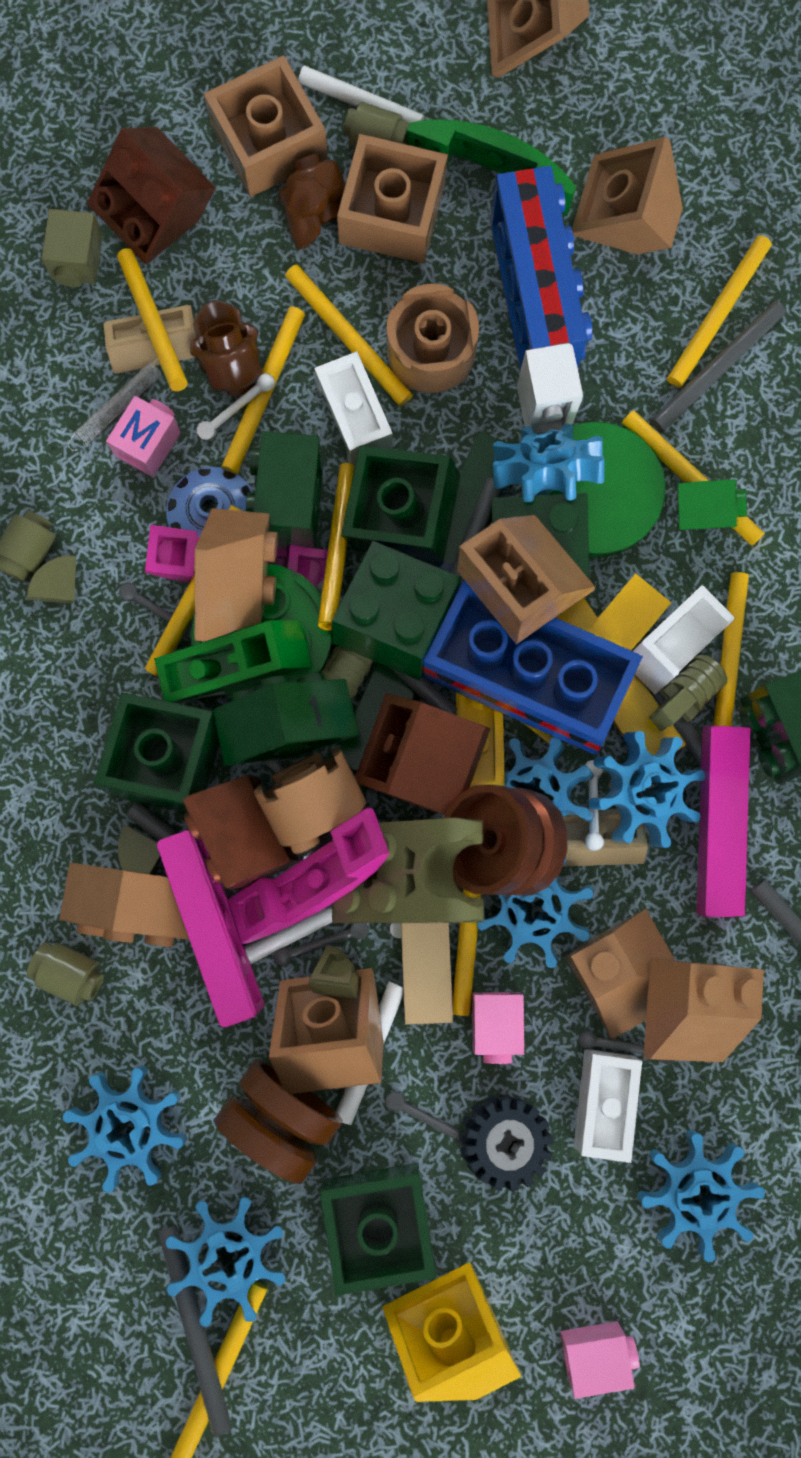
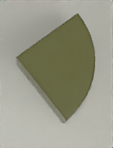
M76 556L57 557L42 565L33 575L27 586L25 600L72 604L75 601Z
M124 824L118 840V857L123 871L153 875L161 861L157 842Z
M327 945L308 981L312 992L356 999L360 982L354 964L341 949Z

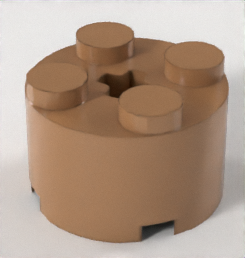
M424 284L408 290L402 295V299L396 306L392 307L387 319V359L393 373L408 389L424 393H439L452 389L466 380L474 364L479 336V321L473 305L467 299L466 301L454 293V289L446 285Z
M340 748L330 749L334 758L323 760L319 752L282 769L271 776L275 783L274 786L265 791L261 783L253 792L281 846H290L294 854H299L313 848L320 842L318 836L337 828L360 813V810L366 805V799Z

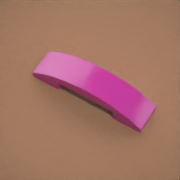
M150 525L145 573L190 583L195 574V548L200 536H197L198 531ZM290 545L288 549L277 548L275 562L268 561V564L283 566L298 574L300 573L316 587L324 579L328 550Z
M364 809L332 830L333 840L275 879L260 878L228 899L241 943L248 944L262 939L321 911L363 883L383 864L390 853L373 809Z

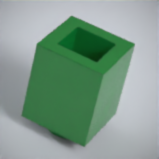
M736 479L678 483L679 530L738 527V517H747L746 489H737Z

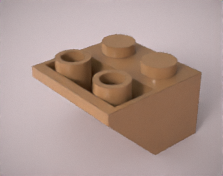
M535 515L499 519L459 546L458 573L516 644L595 589L593 583Z

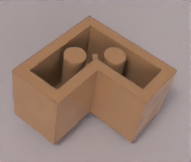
M69 862L59 920L78 924L76 933L100 936L103 939L133 943L134 934L145 935L144 943L173 947L174 938L190 940L168 877Z

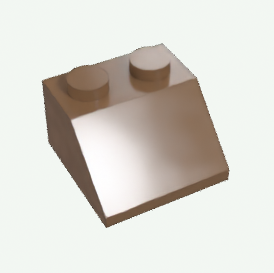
M211 509L195 548L196 641H207L261 623L265 606L274 605L276 577L268 576V561L275 562L278 534L277 532H269L270 514Z
M650 959L643 1058L724 1062L761 1020L764 970L718 964Z
M372 968L356 970L360 982L356 999L313 993L308 983L310 977L280 981L269 1059L283 1088L287 1092L293 1094L381 1083L384 1041L375 977Z

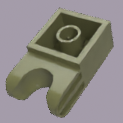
M440 818L378 823L390 853L389 856L363 883L332 903V923L484 922L483 898H472L464 895L458 890L453 879V864L458 853L470 845L481 844L483 841L482 820Z

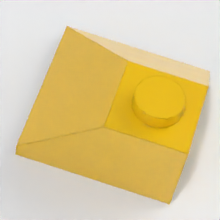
M470 1262L382 1306L412 1396L416 1402L477 1400L522 1377L503 1331Z

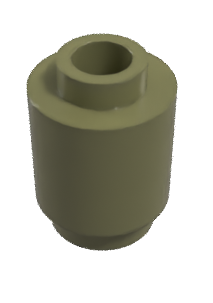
M360 102L357 110L349 109L344 124L343 136L349 137V148L352 149L356 148L359 134L407 145V129L410 122L402 120L401 114Z
M28 510L24 516L14 514L0 539V571L27 583L30 575L35 574L41 567L56 538V535L49 531L52 523Z
M44 942L34 953L27 968V977L34 980L37 988L75 1006L81 1005L84 1000L92 1001L99 992L104 980V975L99 973L100 962L61 943L51 945Z

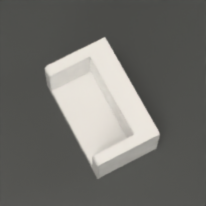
M570 343L525 351L517 383V391L524 425L531 426L534 433L538 435L546 433L549 429L561 430L564 424L572 425L581 404L583 392L574 349Z
M358 352L314 368L318 392L320 396L324 395L346 446L348 462L356 465L360 445L392 449L393 433Z
M703 585L700 586L633 650V652L643 656L635 675L654 695L657 694L734 620V616Z
M592 1049L584 1050L574 1147L581 1156L631 1163L642 1061L633 1055Z

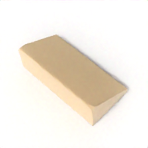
M191 305L158 311L178 360L195 358L190 354L192 340L197 338V333L193 326L194 318ZM140 315L104 323L106 351L115 374L145 368L149 362H152L155 366L160 365Z
M598 810L599 834L603 837L604 844L598 851H592L585 845V838L589 834V822L573 814L563 817L567 828V861L564 866L644 864L648 849L644 824L637 827L631 843L616 842L612 839V834L620 825L621 814L619 810Z

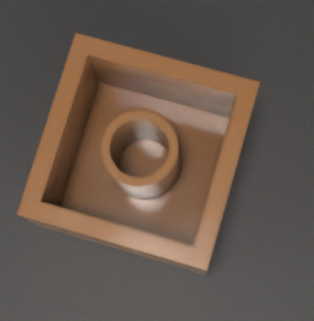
M284 55L203 93L210 125L250 197L285 181L289 175L296 172L293 163L301 158L318 153L321 161L328 160L326 129Z
M359 134L337 215L339 244L425 264L445 187L448 155Z

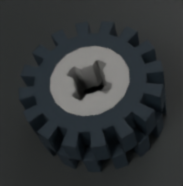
M500 1094V1098L492 1095L485 1098L486 1102L484 1104L476 1103L471 1107L474 1112L470 1118L465 1115L462 1121L465 1125L464 1132L459 1131V1141L463 1144V1148L460 1149L461 1156L466 1160V1166L486 1185L489 1184L494 1189L500 1191L503 1190V1187L511 1192L519 1191L518 1185L524 1184L528 1188L535 1183L532 1177L536 1173L541 1177L545 1173L546 1169L542 1167L544 1160L551 1162L553 1153L548 1150V1144H553V1135L547 1132L546 1128L550 1126L547 1120L540 1116V1111L534 1106L510 1095ZM513 1141H517V1142H515V1143L513 1144L512 1148L510 1149V1153H509L508 1148L511 1146V1143H512Z

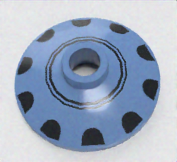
M205 467L194 470L180 479L169 495L166 508L168 525L171 528L198 531L197 536H201L209 513L202 511V505L205 501L215 500L218 503L216 509L228 510L230 505H234L245 511L248 492L253 493V491L242 477L222 468Z

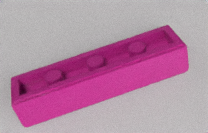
M702 726L701 770L705 773V779L700 781L699 813L701 818L699 820L696 914L703 917L745 916L750 728Z
M186 830L159 840L157 848L219 1025L221 1027H228L255 1017L264 1008L265 1004L244 944L240 941L223 884H218L213 879L206 865V858L210 855L202 839H195L190 830Z

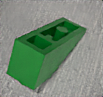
M269 620L154 658L163 699L170 703L259 683L270 677L288 675L312 667L302 622L287 620Z

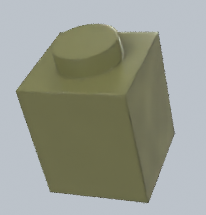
M49 209L42 261L52 280L61 285L80 287L82 283L96 284L103 233L94 213Z

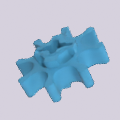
M571 424L562 425L561 430L549 429L546 433L539 435L534 433L531 426H525L522 428V440L520 443L508 444L501 441L493 443L494 462L492 467L494 488L501 489L508 485L521 484L522 500L524 502H532L535 495H548L551 491L555 490L562 492L566 500L576 499V482L590 481L601 484L605 481L603 438L601 436H594L587 440H573V425Z
M626 732L623 738L628 746L629 754L627 760L622 765H619L611 756H599L594 759L595 767L604 769L610 774L612 787L606 796L591 798L589 806L591 809L606 810L614 805L619 810L621 821L619 827L612 834L614 841L631 843L637 827L644 824L649 831L650 845L668 848L671 845V839L666 832V824L671 815L675 814L683 822H698L701 818V814L698 811L691 810L685 805L683 790L692 781H703L705 773L703 770H686L683 773L676 770L674 756L683 744L680 737L662 738L659 750L655 755H651L645 746L644 732ZM652 783H657L656 787L649 788ZM645 791L643 796H636L638 792Z
M556 737L551 738L548 752L538 760L527 758L525 745L517 738L509 741V746L516 756V763L510 772L504 774L505 786L509 788L524 787L529 790H539L541 788L554 799L552 802L561 811L562 817L573 814L578 815L586 822H590L593 819V813L587 807H579L573 804L571 793L575 785L592 780L594 774L585 765L572 773H563L559 770L558 759L565 750V745L560 739ZM557 780H558V783H559V786H560V790H559V791H558V789H557V787H556V782H557Z
M557 876L548 888L533 895H499L502 904L500 912L493 916H484V922H477V927L481 931L486 930L492 925H502L509 929L513 942L504 954L505 962L513 963L517 956L518 948L525 943L532 942L538 944L544 950L547 967L554 968L557 965L558 956L553 949L552 940L556 935L562 932H569L582 942H586L589 939L590 929L577 925L572 921L569 916V907L577 900L591 899L594 890L590 885H586L578 891L566 890L560 885ZM553 894L558 896L561 908L556 905ZM535 897H539L544 900L542 909L548 914L539 913L534 919L527 915L529 907L523 901L531 903ZM510 908L513 909L517 921L513 919ZM543 928H548V929H549V930L544 931V932H539V933L535 932L536 930H540V929H543Z
M140 1065L132 1070L131 1085L125 1092L112 1090L103 1072L91 1076L89 1084L97 1091L99 1096L97 1109L94 1112H84L73 1107L63 1114L64 1122L82 1124L89 1134L87 1147L72 1154L68 1159L69 1165L76 1167L89 1156L102 1158L108 1167V1176L102 1186L103 1191L106 1193L112 1192L119 1185V1172L122 1166L125 1165L139 1167L143 1171L146 1183L150 1186L154 1185L162 1175L161 1171L153 1164L151 1158L154 1146L167 1144L175 1149H180L187 1141V1136L184 1133H171L163 1127L161 1122L163 1109L175 1105L181 1099V1093L178 1090H173L165 1099L160 1101H153L147 1098L142 1089V1082L148 1072L147 1067L144 1065ZM131 1120L135 1128L129 1134L126 1133L120 1136L116 1131V1127L121 1122L125 1123ZM148 1127H150L149 1139L147 1138Z
M688 1130L686 1138L689 1143V1153L682 1162L670 1163L657 1149L650 1151L649 1158L656 1165L664 1168L666 1182L659 1191H639L637 1199L645 1208H651L656 1205L668 1207L670 1220L667 1226L657 1233L658 1240L665 1248H672L677 1236L682 1232L694 1231L699 1237L698 1253L705 1261L713 1262L716 1256L712 1247V1238L719 1229L725 1227L732 1228L745 1242L753 1239L752 1231L737 1221L736 1208L739 1202L745 1198H764L765 1190L755 1182H749L744 1185H737L733 1182L731 1176L732 1168L737 1161L744 1157V1150L734 1143H729L720 1158L707 1160L702 1152L703 1136L695 1130ZM712 1172H716L720 1179L714 1180ZM703 1185L711 1193L702 1196V1204L698 1205L692 1199V1196L699 1195L700 1186ZM681 1211H688L690 1217L683 1216Z
M247 1197L239 1199L237 1214L227 1223H217L209 1216L207 1203L203 1200L198 1201L195 1208L204 1221V1228L200 1237L191 1242L182 1241L174 1235H170L166 1239V1247L168 1249L184 1251L191 1262L187 1275L180 1280L170 1282L167 1286V1293L173 1297L188 1286H197L202 1289L207 1298L206 1306L199 1316V1322L203 1327H208L211 1324L215 1305L220 1300L226 1298L238 1301L242 1306L245 1320L247 1322L254 1321L256 1312L247 1299L251 1284L259 1279H269L279 1286L285 1282V1275L281 1271H272L264 1268L260 1259L261 1250L264 1245L271 1240L281 1238L283 1230L278 1225H274L262 1235L249 1233L244 1224L245 1214L251 1206V1200ZM227 1231L240 1234L242 1238L241 1240H234L226 1237L225 1233ZM207 1244L208 1248L204 1259L198 1261L202 1245ZM225 1246L226 1250L230 1253L247 1247L246 1251L239 1254V1257L233 1260L235 1269L232 1272L226 1274L222 1267L215 1270L211 1269L206 1273L203 1272V1270L210 1267L218 1259L216 1253L218 1248ZM252 1259L248 1275L243 1276L248 1260ZM210 1281H216L225 1284L226 1286L224 1289H220L213 1287L208 1283Z

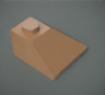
M487 0L492 75L494 77H501L566 37L590 16L589 1Z
M667 137L593 156L572 226L573 236L635 254L670 249L672 247L683 207L671 142Z
M646 909L564 954L610 1039L616 1038L646 1020L650 959L675 961Z

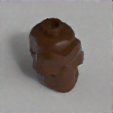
M318 153L295 161L293 164L296 172L287 177L285 186L279 190V202L285 208L286 222L289 225L290 234L297 250L307 248L321 232L322 224L337 219L340 201L342 200L346 185L338 163L330 159L321 161Z
M219 300L209 301L201 307L195 317L193 326L198 337L192 340L190 354L196 358L200 369L208 375L212 389L226 391L229 396L245 394L253 387L252 383L262 374L258 359L257 337L259 331L249 322L242 323L240 310L233 305Z

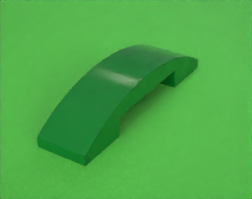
M442 119L410 122L407 129V145L447 154V167L453 155L499 173L552 166L555 184L561 183L564 189L565 211L561 214L568 217L576 186L557 164L533 146L503 131L471 122Z

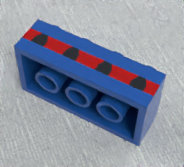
M552 166L496 175L490 225L520 371L526 350L567 343L573 346L578 368L580 361L585 359L587 341L592 340L591 318L588 312L582 313L579 300L583 296L580 269H573L570 257L574 253L573 232L571 226H564L561 214L565 211L564 189L561 183L555 184Z
M463 580L423 664L424 678L597 756L643 656L556 617L516 644L467 582Z

